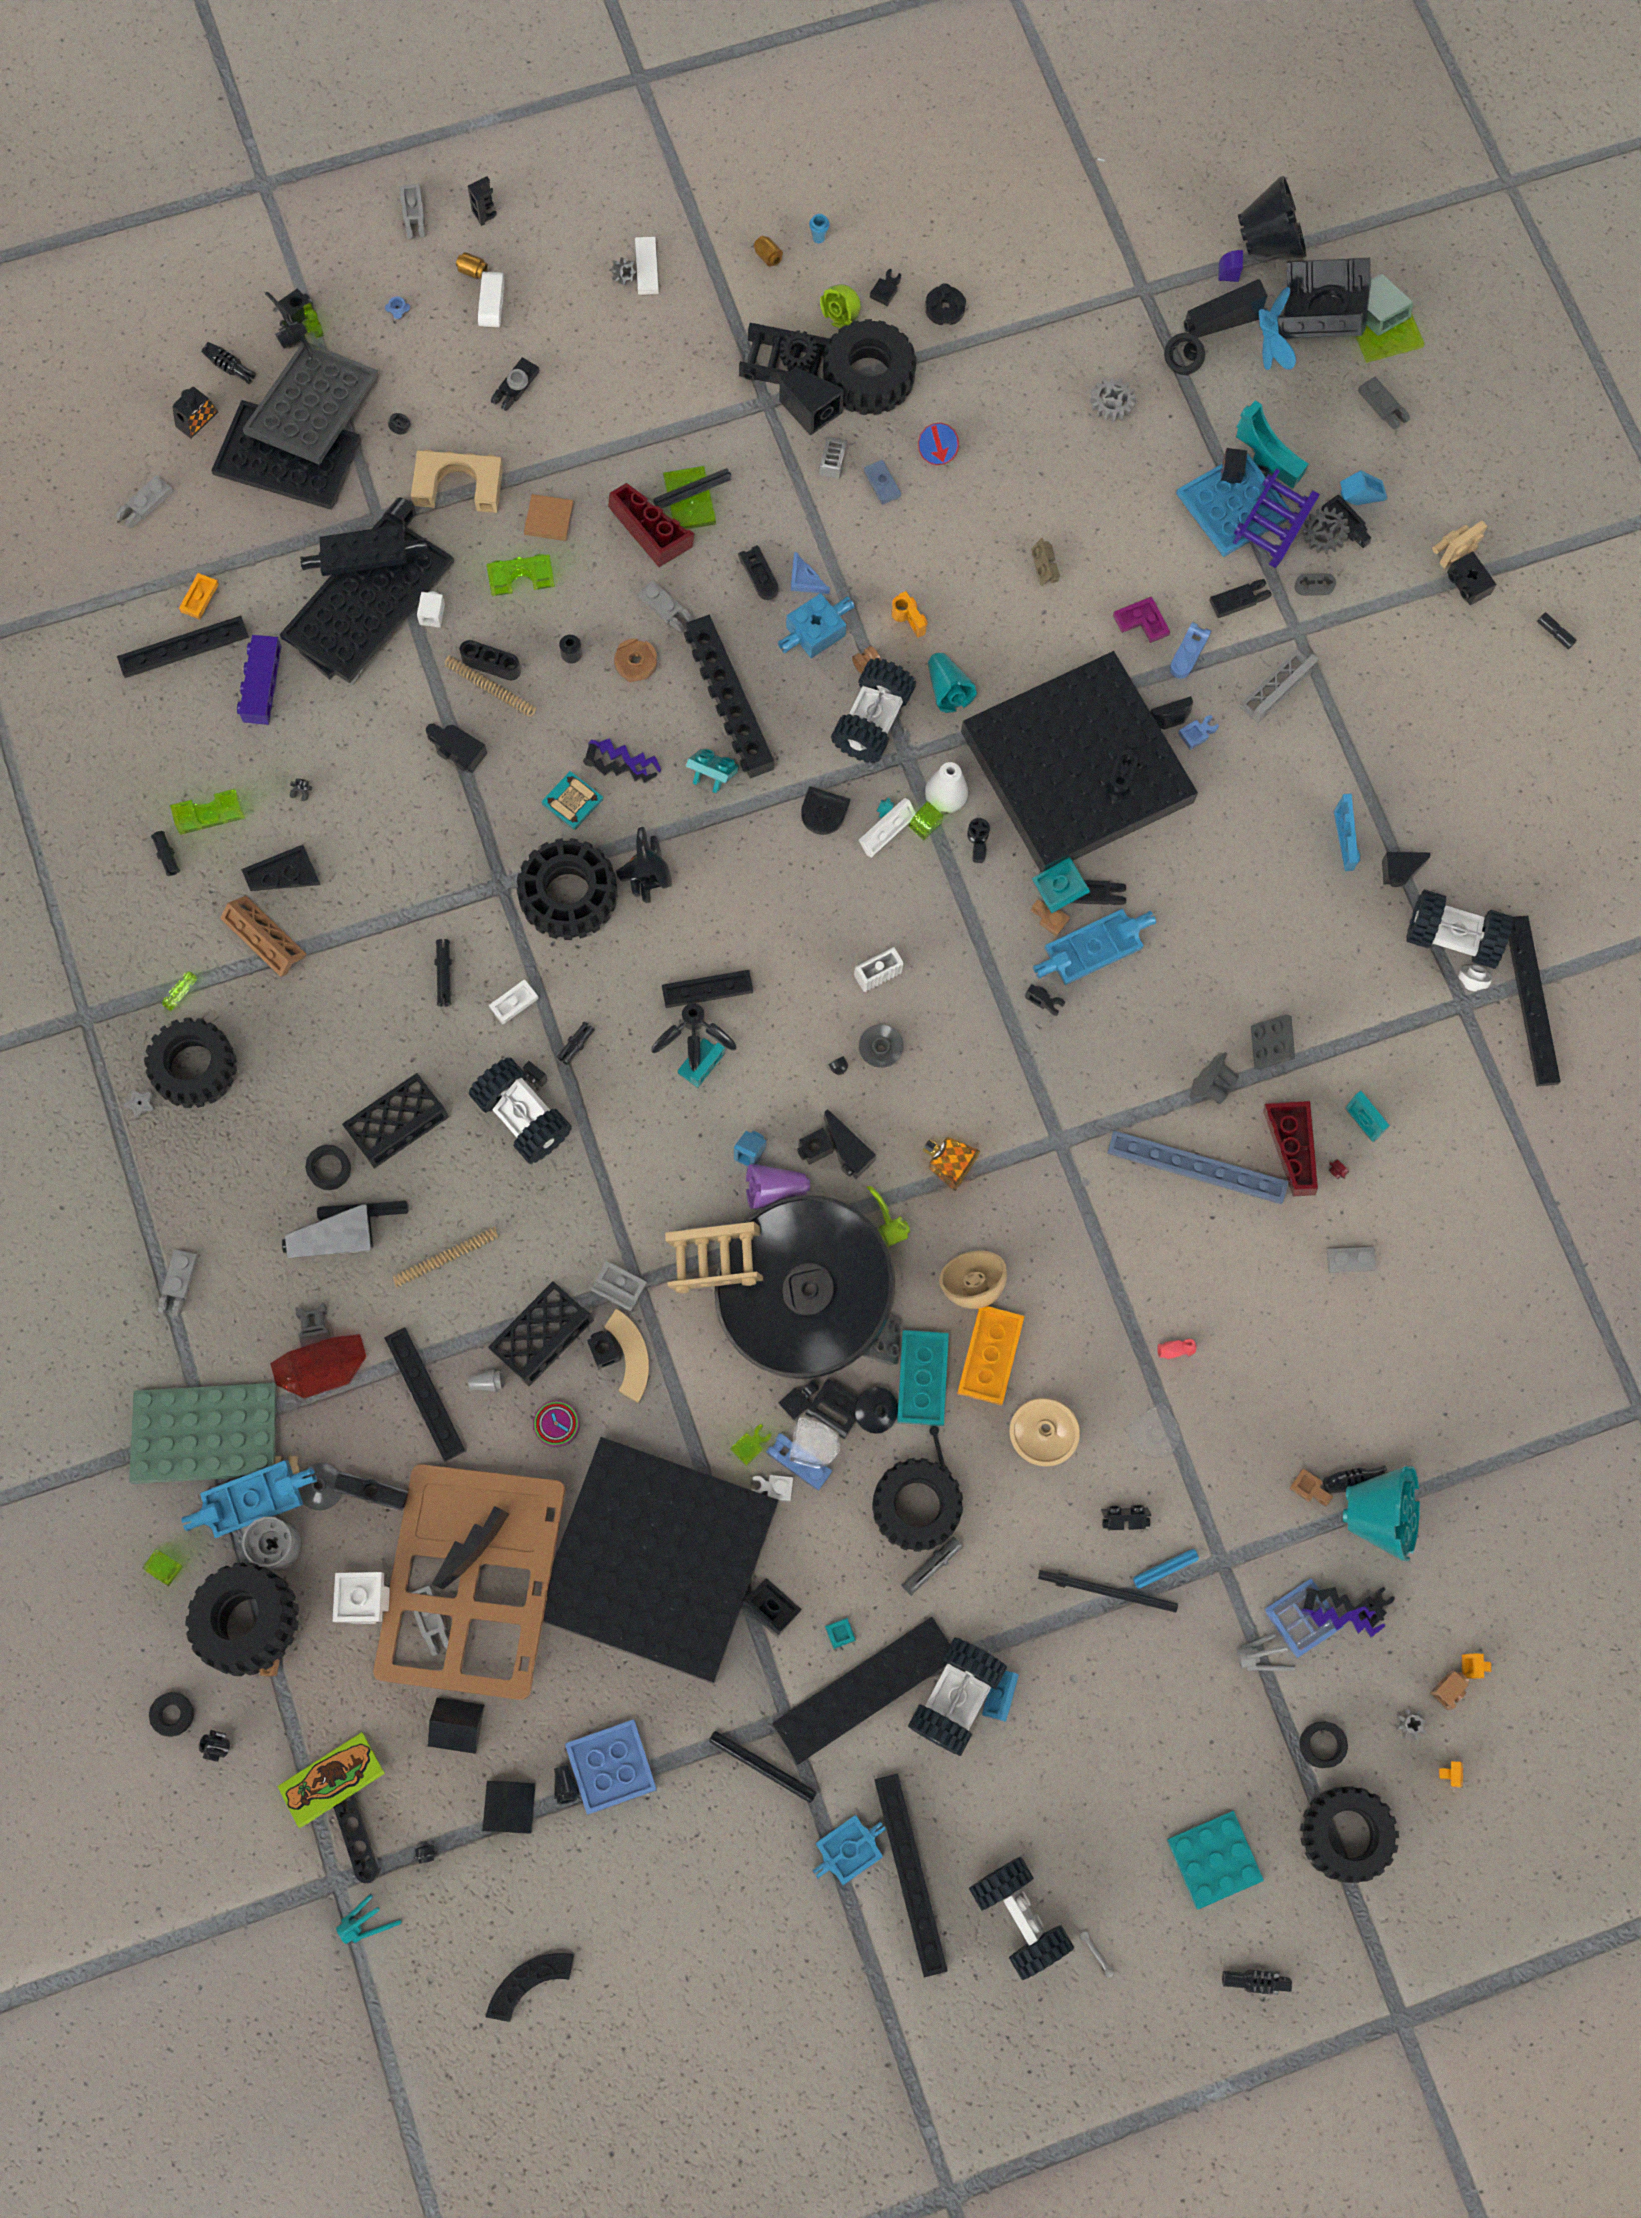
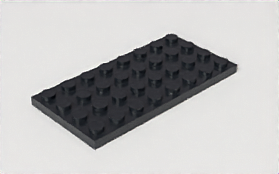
M385 513L372 529L401 525V523ZM404 526L408 541L424 539ZM428 541L429 552L410 554L407 557V564L331 575L280 633V637L331 672L351 683L420 602L421 592L428 593L454 562V557Z

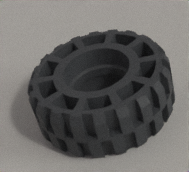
M865 319V321L861 322L859 320L854 321L849 326L841 327L838 330V334H833L829 339V344L826 345L824 350L823 379L844 390L843 406L846 407V410L856 411L861 415L872 413L873 415H878L883 411L888 412L893 410L895 405L902 404L905 401V396L911 393L916 372L915 350L910 342L908 343L909 338L903 332L900 333L899 329L893 325L890 326L881 320L872 321V319ZM863 358H873L881 361L888 369L881 375L868 377L854 371L851 365Z
M559 838L550 844L548 842L543 843L538 851L534 849L529 854V860H524L520 867L521 873L517 876V895L521 910L530 925L534 924L536 930L542 934L547 932L551 938L557 939L559 936L564 937V940H572V937L579 936L580 939L587 937V933L598 931L602 922L607 923L610 919V912L614 911L616 907L618 890L613 866L609 859H605L604 853L600 849L594 850L593 845L589 842L580 843L575 838H570V841H563V838ZM561 875H577L587 882V893L575 903L560 904L551 900L547 895L549 884Z
M243 1562L234 1563L233 1567L226 1565L218 1569V1573L210 1574L205 1579L206 1582L202 1586H198L194 1592L196 1595L193 1601L190 1600L187 1608L189 1609V1615L186 1616L185 1626L189 1628L186 1635L188 1642L193 1644L191 1649L195 1655L201 1657V1661L222 1673L242 1677L245 1673L251 1676L260 1672L259 1669H269L274 1665L273 1662L276 1659L280 1660L286 1654L284 1651L288 1645L291 1646L293 1643L294 1631L298 1629L299 1621L296 1620V1615L299 1614L298 1604L293 1602L296 1596L293 1590L288 1588V1583L267 1568L259 1567L258 1564L249 1563L246 1565ZM255 1599L258 1605V1617L254 1627L245 1636L230 1640L227 1634L229 1615L241 1602Z

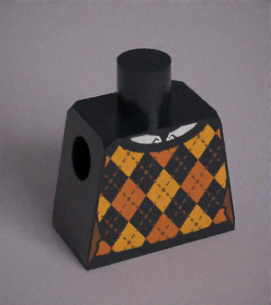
M195 387L183 390L181 397L172 406L176 428L190 439L218 413V410L209 398Z

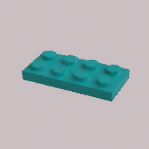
M902 1331L897 1423L944 1426L949 1333Z

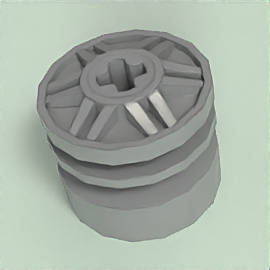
M262 1517L252 1522L247 1527L242 1540V1548L251 1563L258 1564L259 1567L269 1570H282L291 1566L297 1560L302 1546L298 1530L292 1524L275 1517ZM274 1540L277 1541V1549H274L272 1544Z

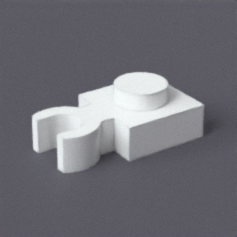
M770 1475L769 1481H765L760 1476L753 1477L754 1482L761 1483V1488L758 1490L752 1489V1491L761 1494L767 1492L769 1497L779 1501L790 1502L793 1484L792 1477Z

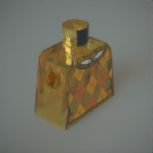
M949 1137L945 1138L941 1146L929 1139L922 1150L933 1157L929 1163V1169L954 1191H957L980 1154V1150Z

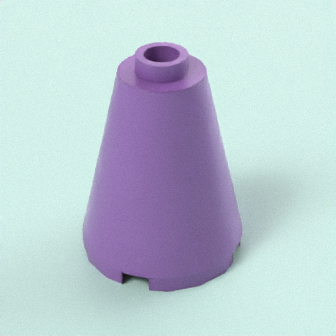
M758 1164L748 1165L746 1182H749V1189H746V1195L751 1209H760L788 1197L806 1195L807 1191H810V1179L806 1178L804 1173Z

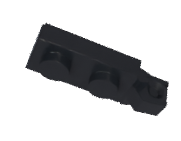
M1336 495L1322 506L1321 510L1323 512L1325 507L1328 508V512L1336 508L1337 515L1342 512L1343 519H1348V524L1346 525L1350 529V532L1346 533L1348 539L1352 542L1355 540L1362 548L1369 544L1372 537L1367 533L1368 529L1365 526V521L1340 495Z

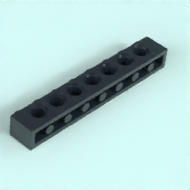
M710 614L687 622L686 631L684 632L687 644L691 643L693 658L695 662H699L701 668H699L703 680L708 681V692L711 699L715 698L717 702L715 707L719 717L723 716L726 722L723 723L726 734L731 735L733 738L731 742L735 754L739 753L742 759L740 760V765L743 772H747L751 779L774 770V759ZM702 640L708 641L707 644H701L699 642ZM710 658L716 659L715 662H708L707 660ZM721 676L725 679L718 681L715 678ZM724 695L733 696L730 699L723 698ZM739 713L740 716L732 717L731 714ZM742 731H746L749 734L746 736H742L739 733ZM755 750L757 751V753L749 754L747 753V751Z

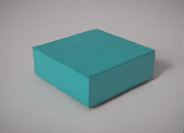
M848 1618L825 1626L833 1650L856 1641Z

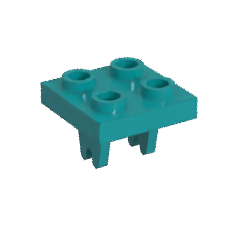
M700 749L688 758L686 767L696 771L692 783L694 785L700 782L703 774L716 779L712 792L717 793L721 788L722 782H728L738 773L740 765L736 764L731 758H721L715 755V752L712 750Z

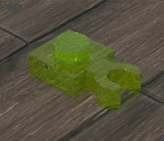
M311 303L304 305L303 309L306 320L303 323L309 333L312 332L316 339L324 336L318 315L313 310Z
M762 1424L755 1428L752 1437L745 1433L730 1448V1451L746 1467L763 1451L759 1444L768 1442L772 1437L771 1433L767 1434L766 1437L759 1435V1431L763 1428Z

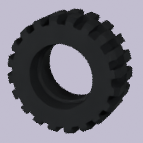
M191 1017L184 1018V1022H179L177 1019L171 1021L172 1025L167 1028L165 1025L161 1027V1033L159 1035L154 1034L151 1038L152 1046L147 1045L145 1052L148 1057L144 1058V1065L147 1067L146 1074L158 1093L165 1100H169L171 1104L176 1106L181 1104L184 1108H192V1104H195L197 1108L204 1107V1102L209 1101L210 1104L216 1102L215 1097L219 1094L223 1096L227 1092L225 1087L232 1085L234 1080L231 1076L235 1075L237 1067L234 1064L237 1062L236 1055L224 1033L218 1030L216 1025L211 1022L207 1024L204 1019L197 1018L196 1022ZM192 1046H200L209 1050L211 1054L210 1064L202 1075L191 1080L176 1079L172 1075V1062L179 1052Z
M910 1458L905 1462L900 1461L883 1474L876 1486L872 1502L875 1524L878 1525L880 1533L883 1536L885 1535L891 1544L900 1546V1549H911L914 1552L934 1549L939 1544H943L953 1534L960 1522L963 1513V1495L959 1490L960 1485L957 1479H953L952 1473L948 1469L945 1470L940 1467L941 1464L936 1461L932 1463L925 1458H921V1460ZM922 1483L932 1488L937 1494L940 1504L939 1513L930 1524L914 1527L903 1522L898 1516L895 1507L896 1497L899 1491L906 1485Z
M1354 1786L1333 1788L1321 1793L1318 1798H1314L1310 1803L1311 1807L1305 1810L1303 1814L1305 1821L1300 1826V1831H1303V1838H1300L1301 1844L1306 1847L1307 1852H1305L1308 1860H1312L1314 1863L1313 1867L1317 1871H1322L1324 1876L1345 1883L1367 1882L1373 1880V1877L1384 1873V1868L1390 1866L1394 1860L1391 1857L1393 1853H1397L1398 1845H1395L1396 1838H1399V1831H1395L1394 1824L1397 1823L1396 1818L1390 1815L1389 1811L1391 1809L1387 1803H1382L1380 1801L1381 1798L1375 1793L1371 1794L1367 1789L1355 1788ZM1342 1811H1353L1360 1814L1369 1827L1370 1842L1364 1854L1357 1858L1350 1859L1338 1855L1329 1841L1328 1830L1330 1822L1336 1814Z

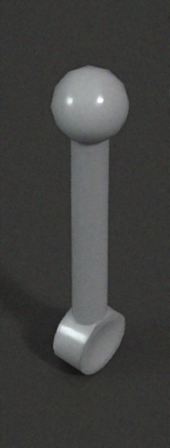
M1086 1931L1081 1932L1080 1939L1087 1943L1105 1970V1976L1107 1978L1113 1977V1969L1107 1966L1089 1939L1090 1934Z

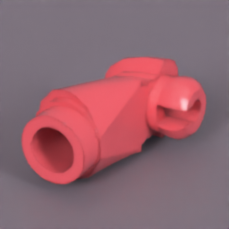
M1188 1338L1183 1342L1177 1340L1158 1344L1157 1352L1159 1358H1167V1360L1180 1357L1181 1355L1190 1357L1196 1352L1197 1346L1193 1339Z

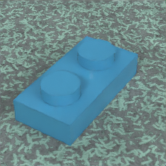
M1005 1671L997 1688L989 1690L982 1712L983 1716L1006 1722L1018 1674Z

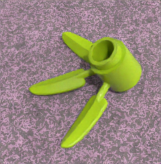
M867 1186L866 1188L873 1194L882 1210L885 1224L880 1225L878 1231L884 1238L887 1246L889 1247L908 1239L910 1228L906 1220L903 1221L901 1216L892 1220L889 1215V1209L880 1194L872 1186Z

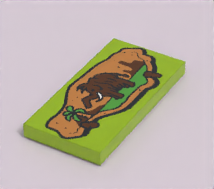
M361 1732L277 1787L296 1825L301 1828L384 1775L385 1772L366 1736Z

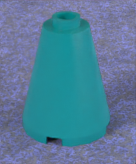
M945 653L933 654L927 664L938 708L942 712L953 713L957 711L955 709L957 707H967L977 695L975 684Z

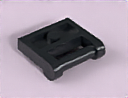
M827 1379L805 1415L810 1418H816L839 1433V1437L845 1440L856 1422L854 1408L858 1397ZM823 1404L847 1419L848 1421L845 1426L818 1409L819 1405Z

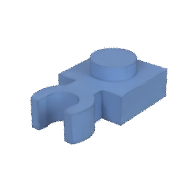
M1212 715L1205 717L1202 724L1195 720L1179 730V736L1190 750L1208 740V734L1215 733L1218 730V724L1215 726L1208 725V722L1213 718Z

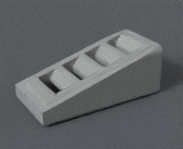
M832 437L826 438L819 475L840 478L847 440ZM830 444L839 445V446H842V447H841V448H839V447H834V446H830ZM829 450L837 451V452H840V454L832 453V452H828V451H829ZM827 456H829V457H834V458H839V459H838V460L830 459V458H827ZM826 462L837 464V466L826 464Z

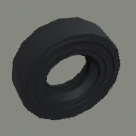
M175 1692L165 1693L156 1698L149 1711V1721L154 1731L168 1737L178 1736L185 1732L191 1725L194 1716L193 1706L189 1699ZM169 1705H176L180 1710V1718L174 1724H167L162 1718L163 1710Z

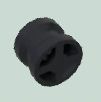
M983 818L973 819L967 831L969 841L971 843L975 841L986 842L990 832L989 823Z

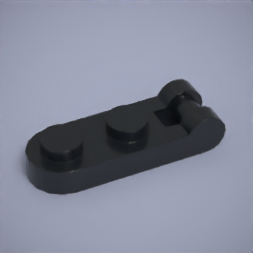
M759 546L751 547V550L747 552H739V560L744 566L757 594L764 600L774 599L778 594V583Z

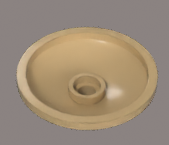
M1036 1398L1027 1401L1015 1412L1010 1424V1439L1016 1452L1026 1461L1038 1466H1054L1066 1461L1075 1452L1080 1439V1427L1075 1414L1064 1403L1051 1398ZM1048 1424L1050 1429L1045 1430L1042 1425Z

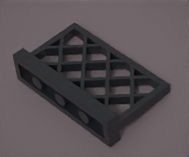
M416 1073L342 1123V1125L375 1169L449 1118L440 1101L437 1100L418 1073ZM415 1082L420 1084L419 1094L408 1093L409 1086ZM395 1096L402 1097L400 1107L389 1106L390 1099ZM407 1097L417 1098L416 1108L405 1107ZM422 1099L432 1100L434 1103L428 1109H420ZM376 1109L383 1110L381 1119H371V1113ZM388 1110L399 1111L397 1121L386 1120ZM403 1112L414 1113V1117L410 1122H401ZM357 1122H364L362 1132H353L350 1127ZM369 1123L380 1124L378 1134L367 1133ZM384 1125L395 1126L394 1133L382 1135ZM365 1138L376 1139L375 1146L366 1150L364 1147Z
M552 1281L488 1348L517 1374L525 1384L530 1386L594 1319L584 1307L582 1308ZM553 1290H556L560 1294V1302L547 1303V1296ZM573 1306L578 1310L572 1317L563 1318V1307ZM559 1307V1318L547 1319V1308ZM543 1308V1319L531 1320V1312L534 1309ZM547 1323H559V1330L556 1334H547ZM531 1324H543V1335H531ZM519 1325H527V1336H515V1329ZM543 1339V1347L539 1351H531V1340ZM527 1340V1351L515 1352V1341ZM511 1341V1352L500 1353L496 1349L502 1342ZM527 1356V1363L519 1370L514 1365V1357Z

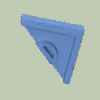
M794 552L791 591L830 594V587L825 585L819 578V575L801 559L797 552Z

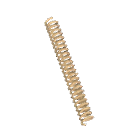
M451 655L446 658V667L456 671L460 676L463 675V678L477 684L481 689L488 690V693L502 699L506 704L509 703V706L520 710L524 715L527 714V717L532 716L536 711V707L533 708V705L529 706V702L526 703L525 700L522 702V698L518 700V696L515 697V694L511 695V691L508 693V689L504 691V687L501 688V685L497 686V683L493 685L494 681L490 682V679H487L486 676L483 677V674L479 676V672L476 673V670L472 671V668L469 669V666L465 667V663L462 664L461 661L458 663V659L451 658Z
M495 1226L493 1230L489 1228V1232L485 1230V1234L481 1232V1237L477 1234V1239L473 1236V1241L469 1238L468 1242L464 1241V1244L460 1242V1247L456 1244V1249L452 1246V1251L450 1249L447 1250L448 1254L446 1251H443V1254L439 1253L440 1258L435 1254V1259L431 1257V1261L429 1259L426 1260L427 1264L425 1261H422L423 1266L421 1263H418L419 1268L414 1265V1269L410 1267V1272L408 1269L405 1270L406 1274L402 1271V1276L397 1273L398 1279L393 1275L396 1287L398 1288V1284L402 1286V1282L406 1284V1280L408 1282L411 1279L414 1280L415 1276L419 1278V1274L423 1276V1272L427 1274V1269L431 1272V1267L435 1270L436 1266L440 1267V1264L444 1266V1261L448 1264V1259L452 1262V1257L456 1260V1255L458 1257H461V1254L465 1255L464 1250L469 1254V1249L473 1251V1247L475 1249L478 1248L477 1245L481 1247V1242L483 1245H486L485 1240L487 1243H490L489 1238L494 1241V1237L498 1239Z

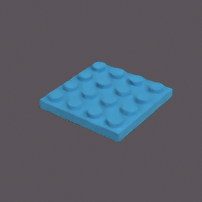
M1248 453L1242 483L1231 484L1227 481H1220L1221 464L1180 487L1176 492L1177 496L1223 557L1251 542L1242 536L1238 543L1234 544L1232 542L1237 535L1233 533L1240 522L1244 524L1265 488L1262 483L1266 477ZM1270 487L1266 497L1290 510L1276 490ZM1260 504L1256 513L1278 526L1288 520L1263 504ZM1253 520L1250 521L1246 528L1258 536H1262L1269 531Z

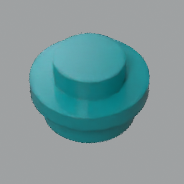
M887 797L885 801L881 799L876 812H879V818L884 817L892 810L894 802H891L890 798Z

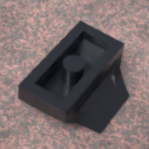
M1190 696L1153 708L1150 712L1160 729L1165 730L1185 723L1191 713L1193 700Z

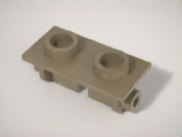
M1040 538L1031 548L1036 573L1041 586L1048 580L1051 583L1058 582L1060 577L1057 564L1049 562L1055 560L1053 547L1048 541L1044 542L1043 538Z

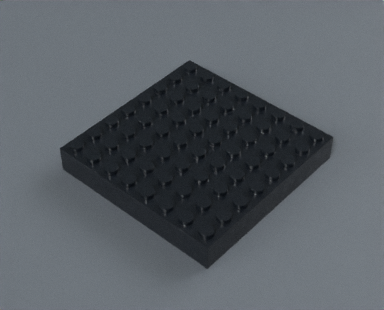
M1115 651L1036 686L962 722L961 733L1041 873L1068 857L1072 861L1193 804L1198 794ZM1130 750L1137 755L1138 764L1129 789L1118 793L1110 788L1109 778L1117 755L1121 751ZM1126 761L1123 762V764H1124L1125 766H1129V765H1130V764H1129L1128 762H1126ZM1120 780L1116 781V783L1119 785L1123 784V782Z
M600 1437L553 1562L543 1623L715 1684L779 1500Z

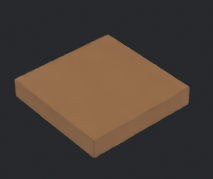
M532 494L524 535L566 541L574 505L573 500Z

